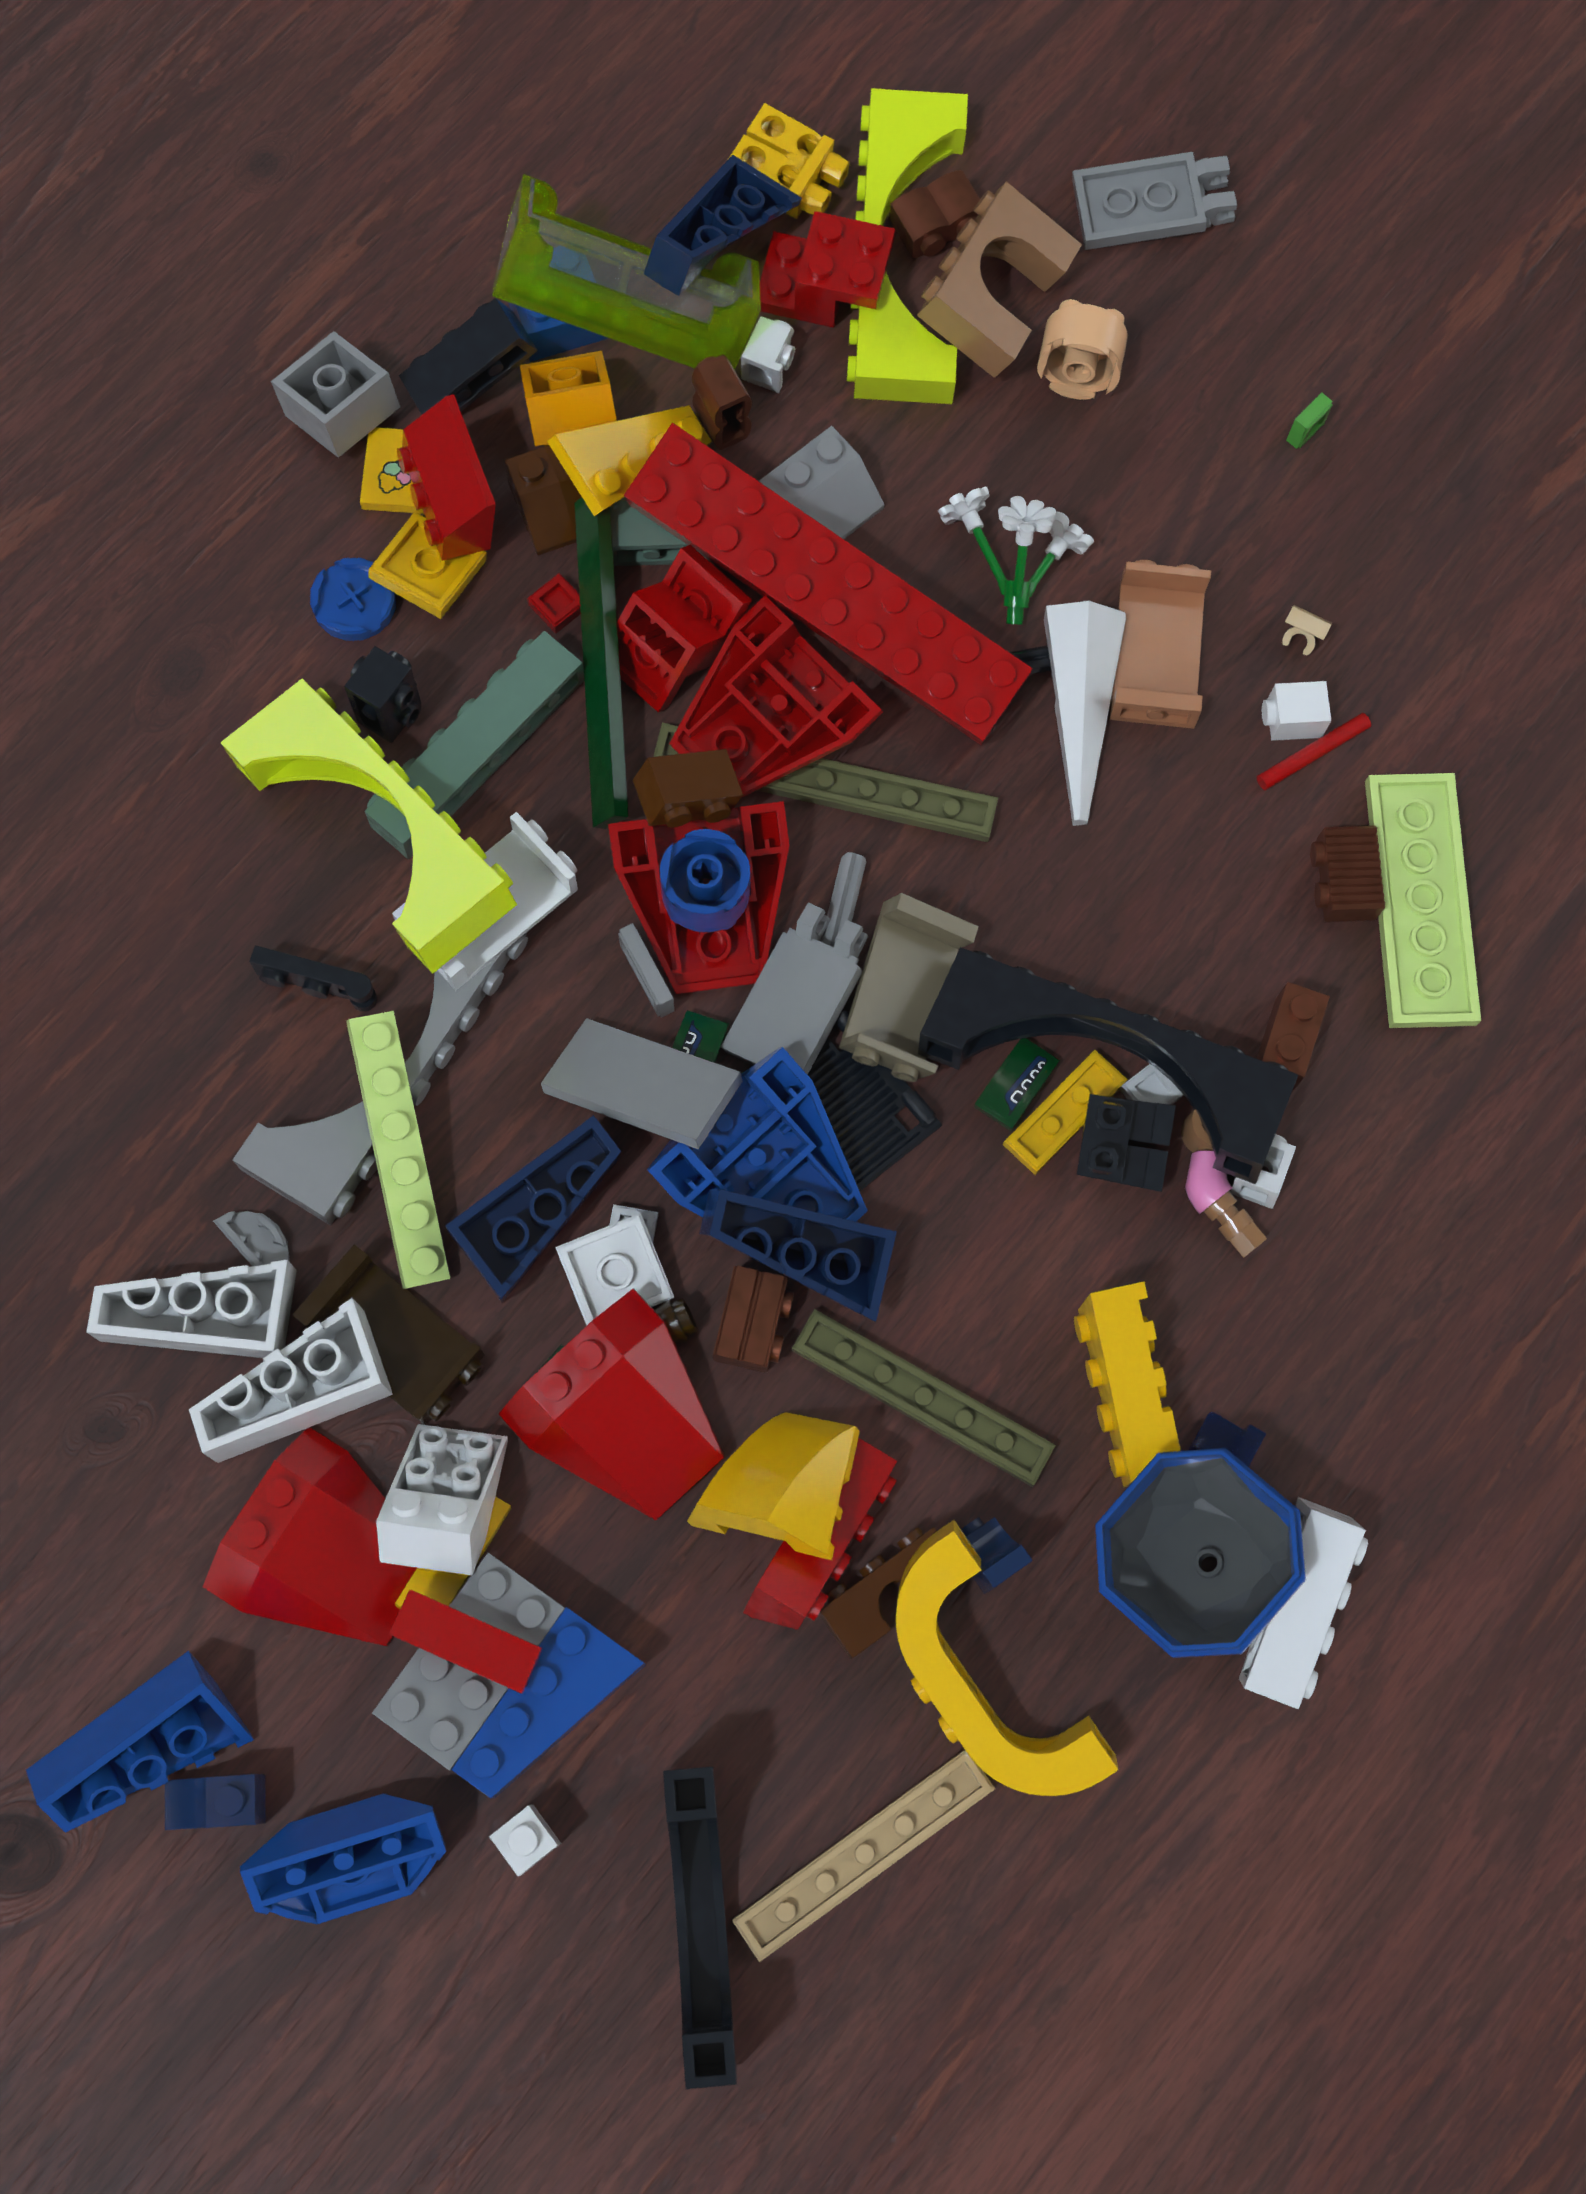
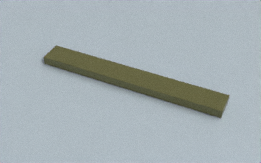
M662 723L653 757L678 754L669 744L678 726ZM823 758L756 790L984 842L989 841L998 797Z

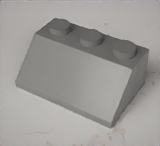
M830 426L759 480L760 483L842 539L851 535L882 511L885 506L860 455L833 426Z

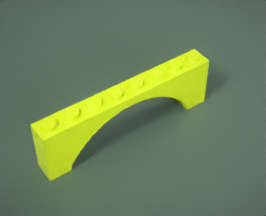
M871 88L870 106L862 105L860 131H868V141L860 140L858 166H866V176L858 175L856 200L864 201V211H856L855 220L884 226L890 213V204L900 197L904 190L919 175L951 154H963L967 127L968 94ZM885 272L876 309L851 304V308L859 309L858 319H850L849 345H857L856 356H848L847 382H855L854 398L952 404L956 384L957 348L954 345H946L913 317L901 302L891 285L887 272Z
M302 678L220 743L236 767L259 791L268 785L289 781H336L371 791L387 800L404 815L411 833L413 849L412 877L402 914L392 925L410 951L433 974L517 905L508 889L513 885V882L500 865L495 863L490 867L484 861L487 856L473 838L468 837L464 841L458 835L461 830L447 812L442 811L438 815L432 809L435 807V804L422 787L418 785L412 789L407 784L410 782V779L397 762L392 760L387 764L383 760L385 754L372 737L368 735L362 739L358 735L361 730L348 713L344 711L338 715L334 711L337 706L324 689L320 687L314 691Z

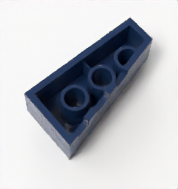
M594 1115L445 1225L449 1234L502 1303L620 1159L621 1150Z

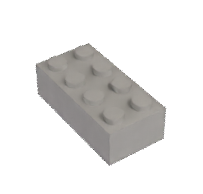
M490 1553L486 1554L474 1571L473 1576H470L449 1605L451 1608L537 1646L540 1645L565 1609ZM418 1648L372 1714L449 1771H452L451 1769L509 1688Z

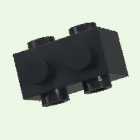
M374 646L367 657L362 656L356 661L351 670L350 679L344 687L356 721L390 743H393L405 726L410 727L417 720L421 712L422 703L410 662L395 651L386 653L377 646Z

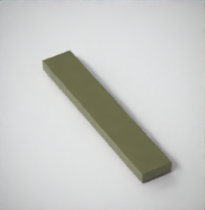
M815 1309L792 1347L794 1353L1031 1487L1035 1485L1056 1446Z

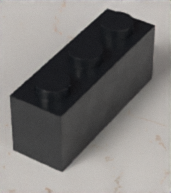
M494 298L491 302L478 307L474 315L460 327L447 332L441 342L429 352L415 358L409 368L401 373L399 377L421 414H424L445 396L455 395L459 409L463 411L538 350L514 311L497 298Z

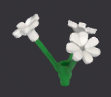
M987 486L970 491L966 498H964L962 493L952 496L949 499L951 504L945 505L938 510V513L941 515L940 518L945 525H949L957 520L963 521L968 533L974 534L997 580L1001 595H1004L1003 606H1007V624L1023 625L1024 608L1029 607V597H1032L1038 583L1054 559L1059 560L1066 549H1072L1077 554L1082 555L1094 542L1090 535L1083 534L1084 531L1078 525L1071 524L1069 526V518L1064 513H1056L1053 507L1044 508V503L1039 500H1032L1027 506L1023 497L1014 496L1010 498L1011 507L1002 506L998 509L999 520L1002 521V526L1008 531H1016L1015 541L1018 544L1014 581L1007 580L982 531L984 525L977 513L986 506L985 500L990 496ZM1034 532H1049L1053 540L1045 550L1047 555L1029 581H1024L1028 546L1033 542Z

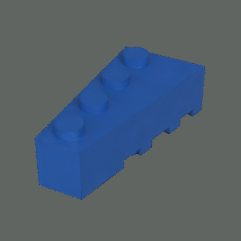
M567 1607L540 1643L539 1647L543 1648L523 1694L510 1688L506 1691L451 1769L490 1799L499 1796L543 1757L546 1752L566 1737L580 1722L646 1666L636 1656Z

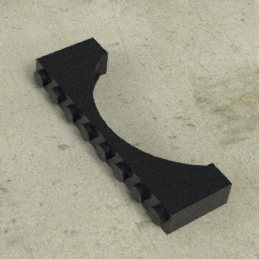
M960 947L920 1032L919 1055L959 1070L964 1060L986 1049L1027 1037L1046 1035L1078 1036L1115 1045L1137 1055L1154 1066L1171 1080L1187 1098L1193 1109L1197 1111L1209 1136L1216 1157L1212 1168L1256 1184L1298 1074L1288 1071L1286 1067L1279 1063L1264 1062L1245 1055L1242 1050L1236 1047L1221 1046L1205 1040L1194 1031L1179 1030L1163 1024L1151 1015L1136 1014L1118 1007L1116 1003L1109 999L1094 998L1076 991L1069 984L1063 982L1054 983L1038 977L1027 968L1012 967L994 960L984 952H972Z

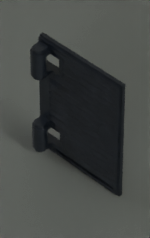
M842 1009L830 1034L837 1028L844 1033L849 1017L847 1010L844 1011ZM827 1037L808 1076L815 1085L859 1191H862L938 1130L942 1124L935 1117L936 1113L916 1090L913 1091L905 1081L891 1074L892 1069L879 1064L877 1066L861 1064L852 1058L853 1053L845 1050L839 1051ZM906 1107L919 1121V1124L909 1132L895 1117Z

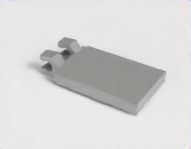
M1193 152L1073 170L1072 182L1085 250L1204 232L1207 227H1211V224L1216 226L1234 222V210L1237 209L1235 192L1211 193L1206 196L1204 189L1209 191L1227 187V175L1230 173L1228 157L1203 158L1195 162Z
M808 903L797 921L796 930L789 928L787 933L783 932L721 1045L723 1051L751 1065H755L779 1047H783L808 1075L863 972L857 965L859 961L858 956L868 938V935L862 932V926L846 919L835 938L834 947L827 945L820 940L830 922V918L824 915V909Z

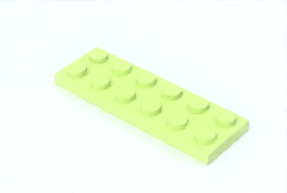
M1455 773L1369 775L1365 781L1369 826L1377 827L1378 851L1380 852L1379 859L1381 861L1380 867L1382 869L1381 876L1383 878L1382 884L1385 908L1378 916L1389 1028L1477 1026L1481 1022Z

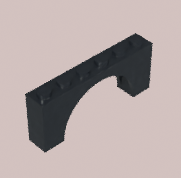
M714 1766L663 1771L677 1923L685 2089L737 2085Z

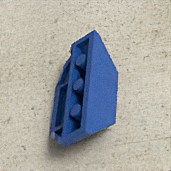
M380 1794L288 1823L240 1866V1874L255 1912L263 1914L272 1912L288 1919L320 1924L412 1895L429 1874L435 1862L440 1860L446 1853V1845L432 1806L387 1794Z

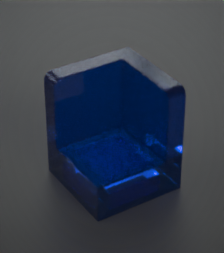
M1210 1412L1204 1419L1188 1450L1226 1448L1249 1467L1266 1433L1251 1424L1242 1429L1218 1414Z

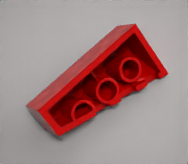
M858 1437L850 1479L842 1485L838 1503L843 1509L841 1520L834 1522L830 1542L835 1547L832 1560L795 1552L786 1541H783L756 1585L743 1613L754 1619L796 1630L800 1628L805 1617L815 1621L829 1597L821 1592L829 1577L838 1582L852 1556L844 1552L852 1538L861 1543L875 1519L867 1514L874 1500L883 1504L897 1480L890 1476V1473L897 1460Z

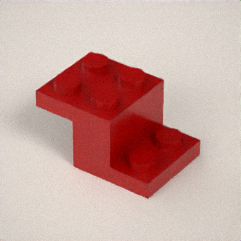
M814 211L807 238L773 231L754 301V310L834 328L840 302L876 309L894 241L895 228Z
M693 546L682 547L663 581L633 592L617 621L620 678L658 713L667 709L687 676L712 666L732 627L743 617L752 599Z

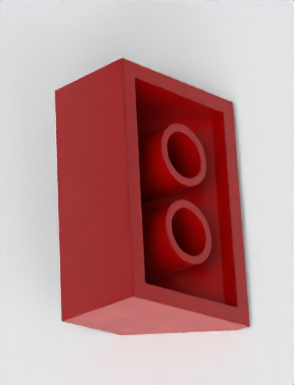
M455 395L445 396L403 429L402 447L397 448V457L403 474L409 473L413 482L410 485V491L414 506L417 510L423 509L426 517L424 530L430 546L436 545L442 561L489 550L491 548L496 507Z

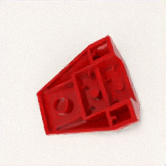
M764 595L732 627L669 744L678 754L726 749L742 790V797L852 743L883 711L853 681L849 683L800 635L795 624Z
M784 801L733 808L731 814L726 819L715 823H708L706 820L689 821L682 826L671 828L667 824L649 826L647 819L608 824L614 869L675 993L681 994L755 984L768 960L790 846ZM712 829L723 832L736 841V844L743 853L745 852L749 860V902L737 923L729 929L714 932H697L687 929L672 921L664 906L660 882L662 857L672 843L674 845L691 831ZM703 878L702 884H708L711 879Z
M635 1288L631 1289L582 1329L536 1372L499 1412V1416L529 1449L654 1520L659 1519L725 1457L665 1321Z
M309 1427L274 1460L218 1546L203 1588L243 1613L388 1646L393 1639L389 1632L400 1611L395 1606V1602L417 1567L380 1562L376 1520L386 1498L347 1450Z

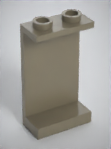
M903 893L884 901L839 1048L853 1053L852 1058L861 1064L877 1066L879 1064L892 1069L891 1074L903 1081L916 1082L918 1079L935 1074L938 1065L927 1061L926 1057L918 1054L920 1032L957 956L958 949L974 943L979 926Z

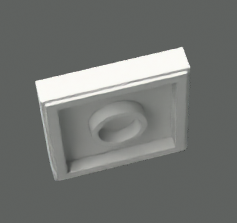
M641 1213L555 1247L586 1325L633 1288L651 1307L675 1298Z

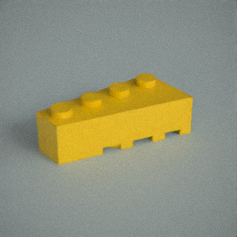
M1145 1281L1090 1293L1078 1309L1079 1315L1074 1316L1078 1340L1080 1343H1087L1091 1360L1085 1361L1087 1377L1092 1388L1098 1387L1102 1401L1101 1405H1097L1098 1420L1102 1431L1110 1432L1114 1450L1108 1451L1111 1470L1115 1478L1121 1477L1123 1487H1128L1157 1453L1181 1451L1172 1409L1169 1406L1162 1407L1160 1398H1165L1167 1394L1164 1370L1158 1361L1152 1362L1151 1353L1155 1350L1154 1340L1157 1339L1153 1320H1148L1146 1316H1142L1139 1300L1148 1298Z

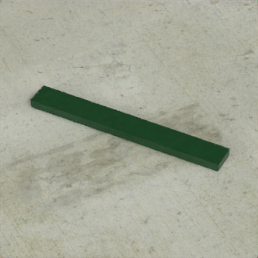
M581 497L574 504L593 828L607 829L608 824L618 823L629 816L611 510L608 507L593 516Z

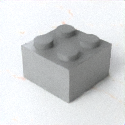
M334 331L271 381L285 416L338 458L400 408L389 373Z

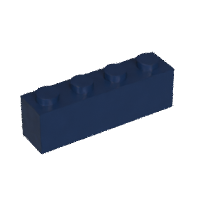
M732 155L656 236L643 274L663 288L679 296L718 253L745 234L800 205L802 198Z
M709 1189L699 1234L711 1236L874 1322L877 1321L896 1231L726 1190Z

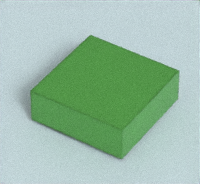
M1321 392L1294 420L1286 441L1296 449L1301 448L1325 424L1333 401Z

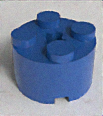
M712 829L694 830L685 834L684 838L677 841L674 845L672 843L666 849L660 864L662 900L670 919L687 929L697 932L726 930L737 923L749 902L750 864L745 852L743 853L736 844V841L729 835ZM703 878L711 879L708 884H702Z

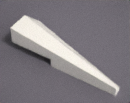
M1092 601L1046 606L1044 615L1056 697L1054 706L1073 826L1088 823L1126 621L1125 612Z

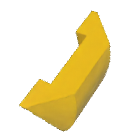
M787 1412L772 1418L751 1434L723 1464L702 1494L687 1522L693 1527L726 1534L729 1528L786 1541L795 1552L832 1560L835 1547L830 1542L834 1522L841 1520L843 1509L838 1503L842 1485L850 1479L860 1431L853 1425Z

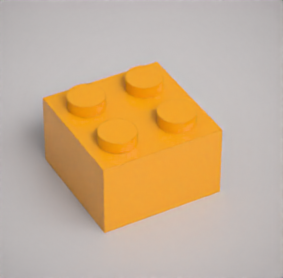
M602 350L520 365L535 446H549L547 440L555 434L617 421Z

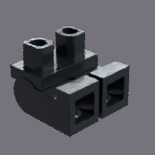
M1089 1094L1076 1175L1162 1192L1168 1151L1128 1145V1142L1132 1140L1169 1146L1176 1105Z

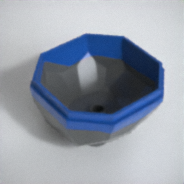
M1226 1448L1157 1453L1095 1524L1099 1592L1172 1658L1243 1654L1306 1581L1300 1510ZM1206 1557L1217 1559V1567L1212 1572H1205L1201 1568L1202 1561Z

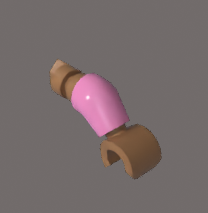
M1193 1110L1183 1121L1181 1127L1182 1140L1185 1146L1192 1152L1185 1185L1187 1196L1199 1214L1204 1212L1211 1221L1218 1220L1222 1225L1218 1230L1244 1258L1267 1240V1238L1253 1222L1254 1220L1244 1208L1239 1211L1234 1205L1237 1199L1229 1191L1233 1187L1227 1180V1173L1212 1168L1216 1157L1197 1111Z

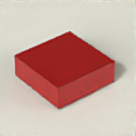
M560 573L527 598L528 605L555 634L581 614L580 594Z

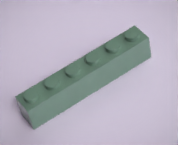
M543 631L535 640L529 639L519 649L516 659L506 669L501 668L492 675L488 681L487 689L477 699L471 698L465 702L457 714V719L447 729H439L429 740L428 748L417 759L411 758L401 767L410 779V782L407 784L412 789L418 785L422 787L435 804V807L432 809L438 815L445 811L451 817L584 682L583 662L546 631ZM374 794L365 810L370 827L409 860L413 856L411 833L406 818L391 803Z

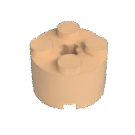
M1073 299L1061 302L1059 309L1052 313L1046 322L1037 365L1038 374L1041 379L1044 375L1050 381V389L1068 398L1087 400L1095 398L1096 392L1107 389L1106 394L1116 388L1120 380L1128 338L1123 314L1116 309H1104L1095 305L1082 304Z

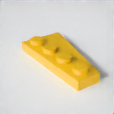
M690 405L555 434L547 440L593 516L624 498V494L672 422L705 445L712 441Z

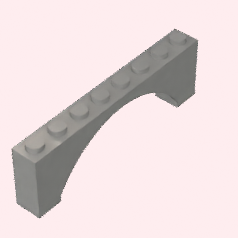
M527 933L457 991L449 985L438 971L434 972V992L429 1017L419 1042L405 1062L412 1100L415 1106H418L426 1097L431 1086L428 1080L436 1068L443 1069L452 1058L455 1051L453 1043L461 1031L468 1032L476 1022L480 1013L477 1007L485 995L492 996L499 988L504 977L502 970L510 958L516 960L525 949L528 942ZM363 1101L341 1113L305 1124L267 1128L257 1123L233 1158V1162L242 1172L330 1226L336 1217L343 1218L348 1213L356 1197L353 1192L361 1180H369L377 1170Z

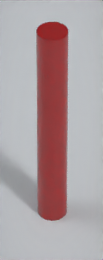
M1360 713L1256 777L1259 786L1265 791L1369 729L1371 727L1369 717L1365 713Z

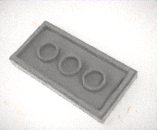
M586 1018L541 1082V1086L545 1094L699 1149L743 1081L741 1073L737 1070Z

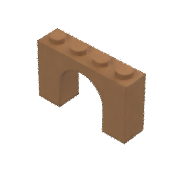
M1007 181L994 194L988 190L976 204L973 211L978 214L975 220L971 218L957 235L956 239L961 243L958 249L953 247L941 261L939 268L944 272L940 278L936 275L922 292L921 297L926 301L917 314L920 319L994 378L1015 360L1032 330L991 296L982 279L980 270L981 257H997L1010 263L1046 292L1066 273L1082 246L1079 241Z

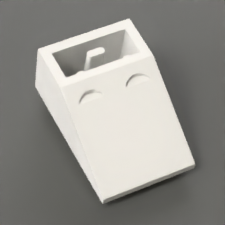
M418 1424L376 1520L380 1562L473 1576L485 1544L507 1448L508 1436Z

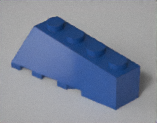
M187 1651L26 1769L37 1805L66 1833L125 1804L127 1795L142 1788L150 1787L151 1790H154L169 1782L168 1775L194 1762L198 1768L214 1760L215 1756L213 1753L233 1743H236L239 1748L254 1739L215 1680L194 1656Z

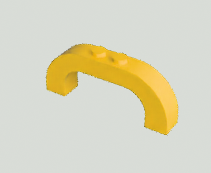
M951 1521L931 1535L917 1549L906 1566L899 1586L896 1630L903 1657L915 1676L911 1679L913 1688L925 1704L932 1701L941 1714V1717L938 1718L939 1725L950 1742L954 1744L959 1741L972 1760L986 1774L1009 1788L1032 1795L1059 1796L1082 1791L1103 1781L1119 1770L1117 1758L1090 1716H1087L1066 1731L1049 1738H1029L1017 1734L1000 1720L944 1639L937 1621L941 1604L952 1590L982 1571L980 1556L956 1521Z

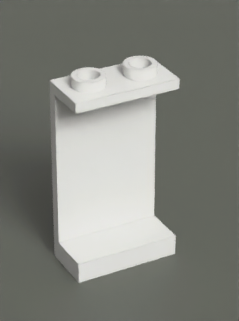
M517 812L510 816L513 830L485 852L487 858L484 860L490 867L497 863L511 878L513 885L508 889L517 905L437 970L455 991L578 890L575 876L578 870L572 860L561 850L556 854L545 843L548 841V837L543 829L532 819L526 822ZM405 903L392 913L395 920L401 916Z

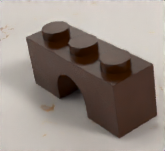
M920 1527L916 1528L897 1542L902 1551L888 1561L884 1559L882 1554L859 1570L863 1579L850 1589L842 1582L826 1594L829 1597L825 1602V1607L821 1609L818 1615L850 1660L891 1631L880 1614L878 1607L879 1596L885 1587L901 1583L906 1566L914 1553L931 1535L937 1532L934 1527L925 1534Z

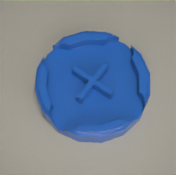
M343 558L334 562L335 565L329 567L326 571L324 568L316 576L310 589V606L319 626L329 635L345 641H360L379 634L390 623L396 610V594L368 578V569L374 562L363 558Z

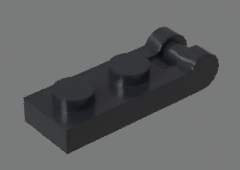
M254 946L249 962L256 974L259 975V979L266 984L275 987H285V984L289 983L302 987L301 990L304 993L313 997L326 999L328 994L349 999L355 1009L363 1012L371 1010L377 1003V994L372 983L362 973Z

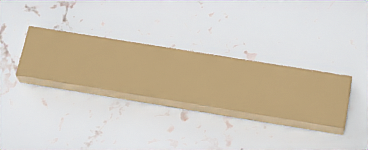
M964 1749L733 1918L732 1922L757 1960L761 1962L995 1790V1787Z

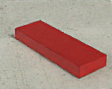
M409 1589L389 1632V1635L521 1694H523L543 1648L411 1589Z

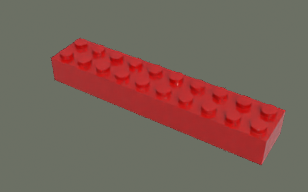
M673 422L624 494L626 501L631 507L685 544L693 546L704 557L761 596L766 595L783 611L980 745L988 737L1033 669Z

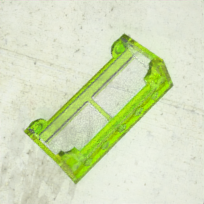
M523 174L508 218L493 285V297L692 368H696L705 358L711 356L718 357L724 354L735 370L761 311L759 261L737 253L724 254L714 262L711 270L704 268L689 286L677 296L643 274L652 250L651 248L556 214L558 198L553 187L542 180Z

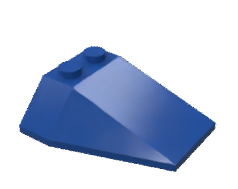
M779 1047L741 1073L743 1082L699 1149L670 1139L647 1169L676 1203L701 1217L704 1215L709 1189L726 1190L855 1222L868 1211L812 1079L783 1047Z

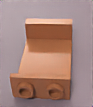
M1150 560L1126 562L1120 580L1118 610L1125 612L1126 621L1112 690L1109 720L1195 728L1202 712L1203 696L1198 695L1204 594L1211 579V570L1199 569L1197 566L1182 564L1176 567L1157 565Z

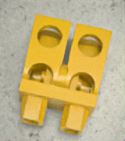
M766 103L763 104L747 129V135H743L730 157L732 155L738 157L801 197L800 205L786 212V214L796 219L802 210L810 214H814V211L822 213L826 211L831 201L832 192L819 186L821 180H824L838 188L841 187L848 175L850 164L849 161L833 152L834 139L826 135L821 137L811 128Z

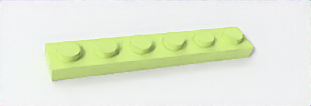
M394 1011L348 1019L346 1023L402 1287L407 1289L450 1279Z

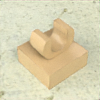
M1293 605L1285 622L1294 627L1286 631L1282 643L1288 646L1292 636L1303 634L1307 638V646L1302 654L1307 656L1315 647V636L1324 640L1332 622Z

